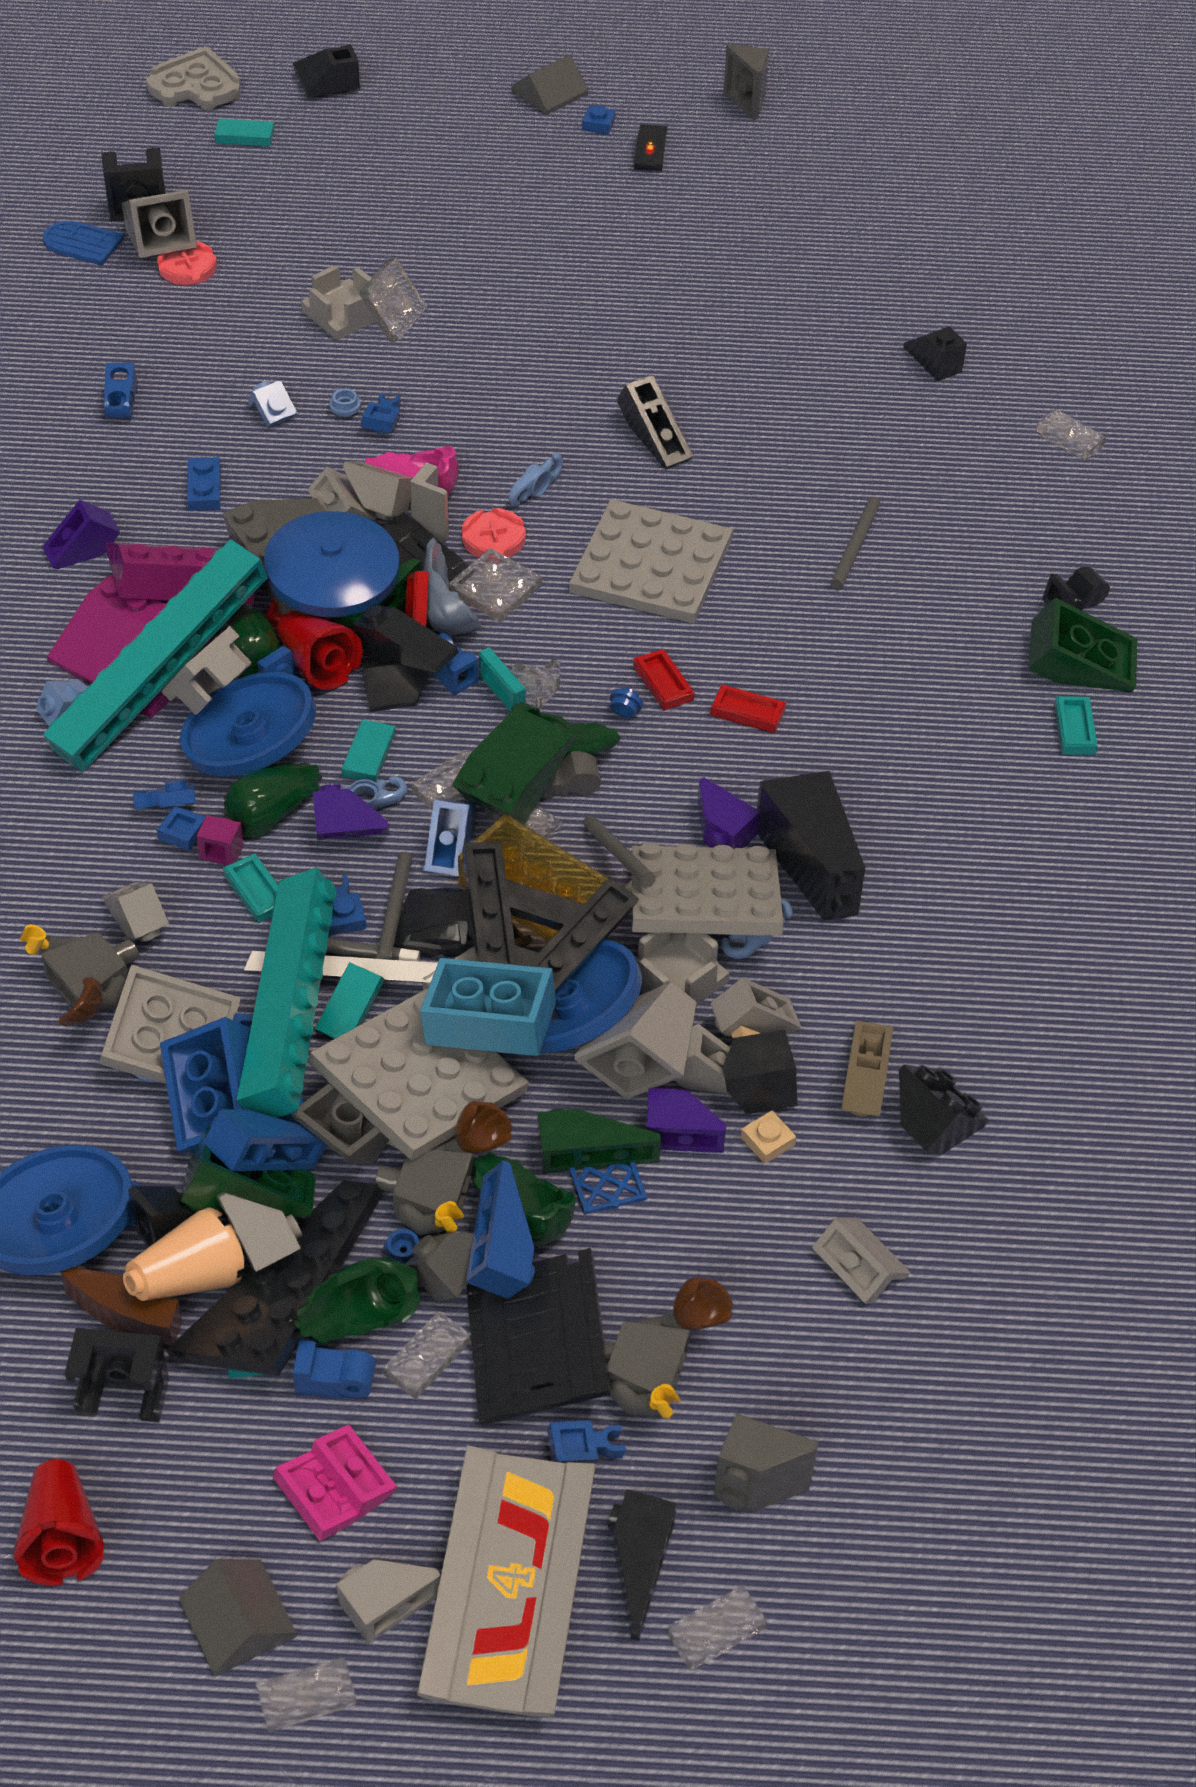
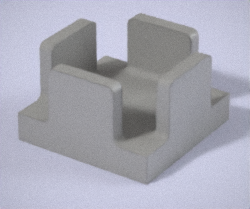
M335 265L313 275V289L309 290V298L301 301L302 311L336 340L342 339L385 317V307L376 300L375 281L359 267L352 270L353 281L349 278L341 282L340 269Z
M229 626L191 659L161 692L170 701L179 697L197 715L212 700L209 696L210 693L220 687H226L233 679L241 676L251 665V661L234 644L239 635Z
M647 933L639 940L638 957L636 959L642 972L641 992L644 994L672 982L694 999L697 1006L729 982L730 973L717 962L718 943L708 934Z

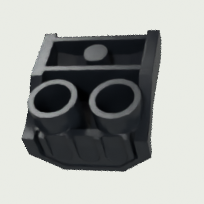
M416 888L410 890L398 924L394 947L420 951V956L425 957L440 954L446 957H457L466 952L469 932L462 893L466 889Z

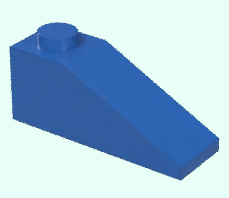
M220 1110L203 1142L231 1171L314 1170L327 1144L302 1125L251 1110Z
M502 1160L483 1176L466 1283L509 1299L523 1288L528 1287L534 1277L535 1267L532 1265L534 1245L511 1164Z

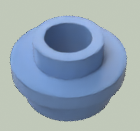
M338 389L330 399L331 411L342 417L351 416L361 408L360 398L352 389Z

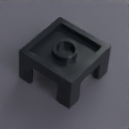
M160 148L146 149L147 163L117 165L116 152H102L103 175L110 222L125 221L122 208L123 202L166 194Z
M76 1328L65 1369L67 1382L74 1383L75 1378H79L74 1399L75 1414L80 1416H96L104 1387L142 1390L144 1395L139 1419L146 1422L160 1423L169 1381L161 1336Z

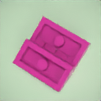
M349 1424L314 1440L311 1451L275 1467L272 1477L319 1541L336 1534L359 1520L389 1498L397 1489L396 1484Z

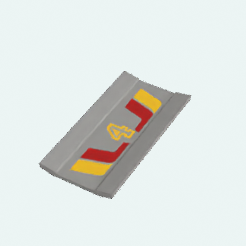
M467 1445L418 1688V1697L440 1703L532 1717L555 1716L596 1464L559 1463L497 1454L494 1451Z

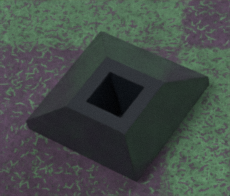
M352 45L324 49L293 63V69L307 98L322 97L326 94L337 92L346 93L350 90L360 89L359 59Z
M903 1064L899 1069L901 1126L926 1152L946 1153L988 1124L989 1120L980 1112L982 1109L981 1104L969 1094H962L954 1086L956 1080L942 1068L937 1070L930 1069L924 1065L918 1067Z

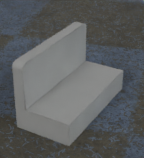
M426 462L410 481L411 517L436 539L445 542L449 538L448 493L445 489L438 487V466Z
M326 467L307 489L311 497L316 498L325 511L353 513L372 521L377 519L372 510L363 508L348 476L329 467Z
M835 1218L812 1247L865 1304L873 1303L892 1279H906L910 1274V1271L857 1218Z

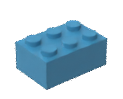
M440 958L420 1009L425 1045L539 1056L556 1004L552 968Z

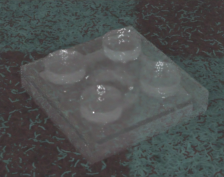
M397 257L388 259L359 292L390 343L400 341L427 308V305Z
M490 548L449 583V591L458 592L459 598L462 601L501 622L542 586V576Z

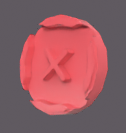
M196 241V248L159 254L157 258L159 274L166 281L173 284H199L214 275L217 268L216 256L208 245Z
M492 508V512L484 513V509L476 511L467 517L462 525V543L465 549L472 555L485 560H501L512 557L521 551L525 544L524 522L515 513L501 508Z

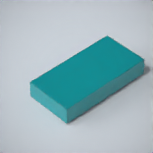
M219 118L214 134L215 143L270 147L275 131L274 122Z
M488 647L479 651V676L505 707L511 712V706L520 702L526 703V688L492 649Z
M1056 696L1054 707L1061 754L1096 755L1098 744L1090 697Z
M362 719L342 766V777L354 780L367 779L377 782L396 735L395 726Z
M254 853L223 867L225 878L259 924L272 918L278 884L258 856Z
M349 962L315 1030L327 1037L336 1039L363 1024L385 979Z

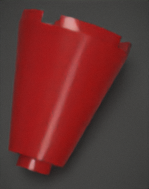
M290 611L279 620L277 635L283 645L292 651L295 664L306 681L321 690L335 689L344 685L349 680L346 676L353 668L358 669L363 654L362 642L349 627L299 611Z
M61 1459L48 1460L37 1466L34 1470L14 1547V1561L18 1565L19 1573L23 1578L36 1584L49 1586L63 1585L64 1577L77 1575V1581L85 1579L99 1568L104 1559V1541L77 1469L72 1463Z

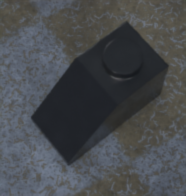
M950 326L904 342L903 348L936 381L963 371L967 343Z
M133 1186L128 1190L137 1234L148 1247L196 1213L186 1203L181 1202V1195L173 1186Z

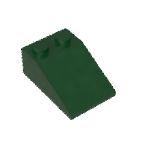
M1054 598L1032 619L1028 669L1055 683L1133 692L1136 689L1138 639Z
M516 706L469 754L452 786L466 800L475 802L476 805L523 828L576 735Z
M207 1127L187 1166L181 1202L186 1203L195 1212L210 1207L223 1214L219 1217H227L217 1198V1195L225 1192L278 1209L283 1212L285 1217L291 1214L293 1217L310 1216L313 1211L316 1174L304 1169L231 1171L203 1144L210 1130Z

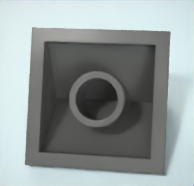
M730 43L726 45L723 93L752 120H756L759 117L766 95L769 49Z
M571 54L527 75L511 86L512 92L546 115L588 95V89Z
M330 1083L299 1105L297 1112L291 1113L293 1119L349 1162L373 1165L389 1141L381 1130L375 1127Z
M215 1559L179 1597L181 1606L214 1677L297 1637V1633L261 1559Z

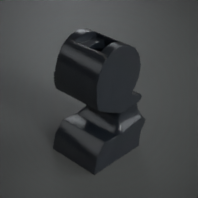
M1081 567L1075 570L1067 582L1058 574H1050L1042 599L1048 605L1054 598H1057L1082 611L1085 605L1092 607L1101 603L1107 597L1110 586L1093 568Z

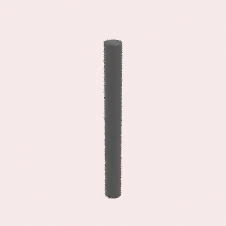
M876 497L868 499L830 582L834 589L840 590L843 588L880 506V500Z
M590 815L584 819V827L644 886H651L655 882V875L594 816Z
M401 852L398 855L376 959L391 960L413 858L409 852Z

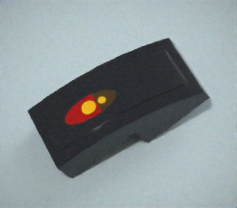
M640 124L634 169L662 171L668 126Z

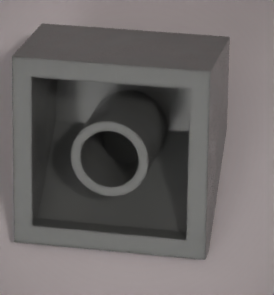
M736 1413L718 1457L714 1497L720 1499L730 1508H745L755 1512L808 1491L812 1483L819 1442Z

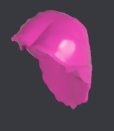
M445 445L443 448L416 452L413 455L386 452L375 458H366L365 463L409 477H414L426 462L438 466V487L445 489L448 496L453 491L458 480L459 463L455 455L456 451L452 446Z

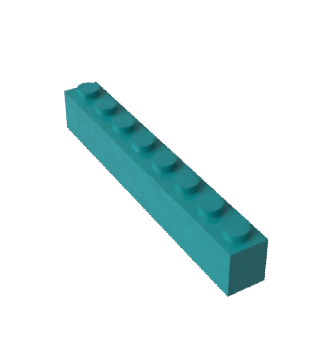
M231 539L222 548L218 549L212 559L191 577L189 583L167 602L166 607L144 626L143 631L121 650L119 656L97 675L96 680L73 700L72 705L49 725L48 730L43 736L52 750L83 773L264 583L268 576L260 558Z
M317 867L279 881L237 1095V1101L245 1110H251L275 1118L297 1112L299 1109L306 1063L308 1062L309 1045L313 1033L316 1006L318 1005L319 987L323 977V964L327 951L329 929L332 924L336 889L332 881L326 879Z

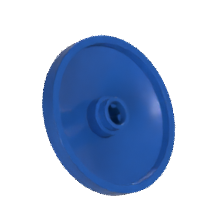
M341 511L311 513L288 522L272 536L264 554V567L268 576L266 580L270 589L281 601L300 612L321 617L354 615L379 604L391 593L399 576V552L390 534L383 527L368 518Z
M263 672L244 676L231 681L226 687H220L210 693L209 696L212 700L197 715L191 711L183 724L180 743L190 764L204 774L219 777L247 774L280 760L302 742L313 726L316 717V703L306 683L294 675L283 672Z
M605 940L555 994L556 1004L540 1053L564 1051L587 1043L608 1031L628 1013L641 991L642 972L634 955L627 947L615 941Z
M63 1145L32 1153L0 1172V1269L20 1275L56 1273L75 1267L107 1248L121 1234L133 1212L128 1190L133 1187L125 1165L120 1159L98 1147Z

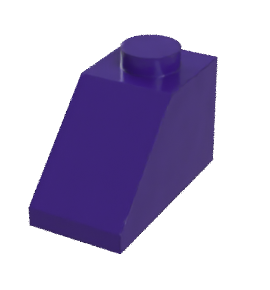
M80 499L42 548L51 566L55 569H60L102 556L106 551V542H114L121 532L110 512Z
M705 777L699 780L697 805L703 842L708 844L709 847L727 845L733 849L744 848L758 835L760 811Z
M339 784L320 786V791L313 792L317 840L389 834L388 820L350 789H341Z
M670 1087L660 1089L649 1088L646 1130L660 1134V1150L724 1153L726 1124L688 1090H676Z

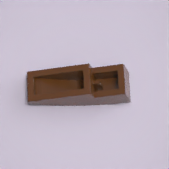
M76 1267L61 1271L66 1294L84 1311L104 1325L118 1332L160 1335L163 1348H169L177 1340L183 1322L178 1300L159 1298L141 1301L136 1296L128 1293L122 1275Z

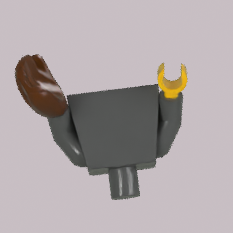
M31 924L24 928L20 937L22 942H27L25 950L28 954L36 955L39 950L43 953L41 956L47 979L72 1007L67 1014L59 1018V1024L62 1026H72L86 1022L101 1010L116 1009L128 975L126 965L140 958L135 944L130 939L112 948L99 933H93L85 937L58 938L46 935V932L41 927Z
M470 1102L463 1108L458 1117L454 1139L437 1145L412 1161L406 1156L401 1170L380 1166L375 1184L379 1185L380 1190L393 1193L394 1214L416 1235L455 1233L458 1228L459 1219H463L465 1216L462 1213V1209L473 1178L472 1153L490 1151L509 1143L512 1140L511 1121L504 1110H500L492 1102Z
M691 1278L678 1291L674 1299L673 1312L636 1322H625L621 1325L615 1343L604 1340L611 1389L610 1396L628 1415L655 1414L665 1419H669L673 1415L670 1404L672 1402L678 1403L681 1400L675 1389L688 1353L690 1330L714 1327L732 1319L731 1310L733 1304L726 1288L721 1287V1284L714 1279Z

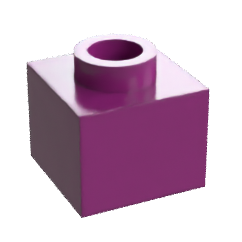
M206 815L196 836L200 859L227 866L236 862L244 847L241 822Z

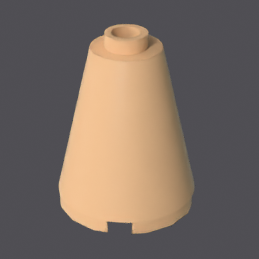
M209 1207L197 1211L127 1263L126 1272L123 1274L126 1290L130 1295L136 1296L139 1300L146 1301L228 1288L239 1283L242 1277H237V1271L244 1269V1257L234 1228L231 1224L223 1226L217 1218L223 1214L216 1209Z

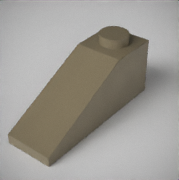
M856 1020L841 1110L850 1111L852 1114L861 1117L870 1115L880 1116L893 1033L892 1026Z

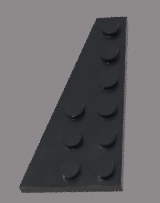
M343 1180L313 1209L309 1217H304L298 1223L303 1236L296 1240L301 1249L258 1271L251 1268L241 1278L239 1283L231 1287L166 1350L171 1361L280 1376L299 1339L302 1337L300 1330L293 1325L297 1318V1310L306 1304V1298L314 1287L322 1284L341 1269L382 1197L379 1185Z

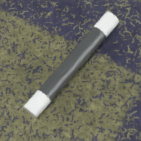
M328 938L326 953L376 959L379 945ZM393 947L391 960L419 962L420 951Z

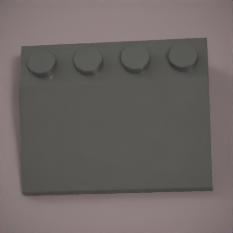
M316 498L250 501L223 513L229 538L260 558L264 566V554L268 542L282 526L303 515L323 512L325 510ZM267 580L264 581L261 586L271 601L272 599L274 600L281 615H285L290 611H298L281 601L270 589Z

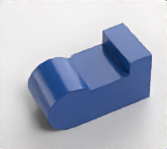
M106 363L104 411L106 418H132L133 401H135V394H137L138 389L134 363ZM125 372L128 374V377L125 380H114L113 374Z
M438 634L440 637L444 638L445 640H447L455 646L452 639L447 634ZM458 646L456 647L459 653L438 673L431 672L454 696L479 682L478 658L470 651L464 653ZM463 673L466 678L458 682V674Z
M299 1339L293 1369L295 1393L342 1399L344 1397H367L371 1393L377 1361L371 1354L364 1351H339L317 1348L315 1341Z

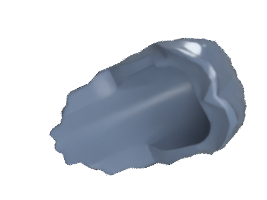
M433 537L427 544L423 571L429 572L427 619L430 625L439 633H445L450 636L464 635L475 629H481V623L478 620L477 614L472 612L459 598L458 592L449 591L448 568L445 556L442 553L441 545Z

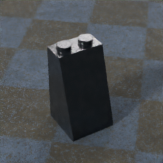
M830 771L760 781L757 810L760 811L758 836L768 849H776L777 861L823 920L843 919L858 915L865 865Z

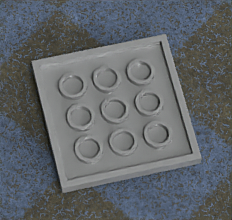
M610 499L569 582V593L695 624L731 543L733 529Z
M646 843L641 846L632 845V854L655 875V882L647 887L632 874V894L639 898L638 903L632 910V932L783 935V914L776 849H768L763 846L733 849L727 845H717L715 847H695L690 844H682L677 847L659 846L654 843Z
M427 989L310 1052L309 1064L351 1102L375 1127L381 1130L411 1161L456 1134L455 1128L458 1117L463 1108L470 1102H492L501 1108L525 1094L529 1084L520 1073L496 1052L425 1045L420 1009L428 991Z

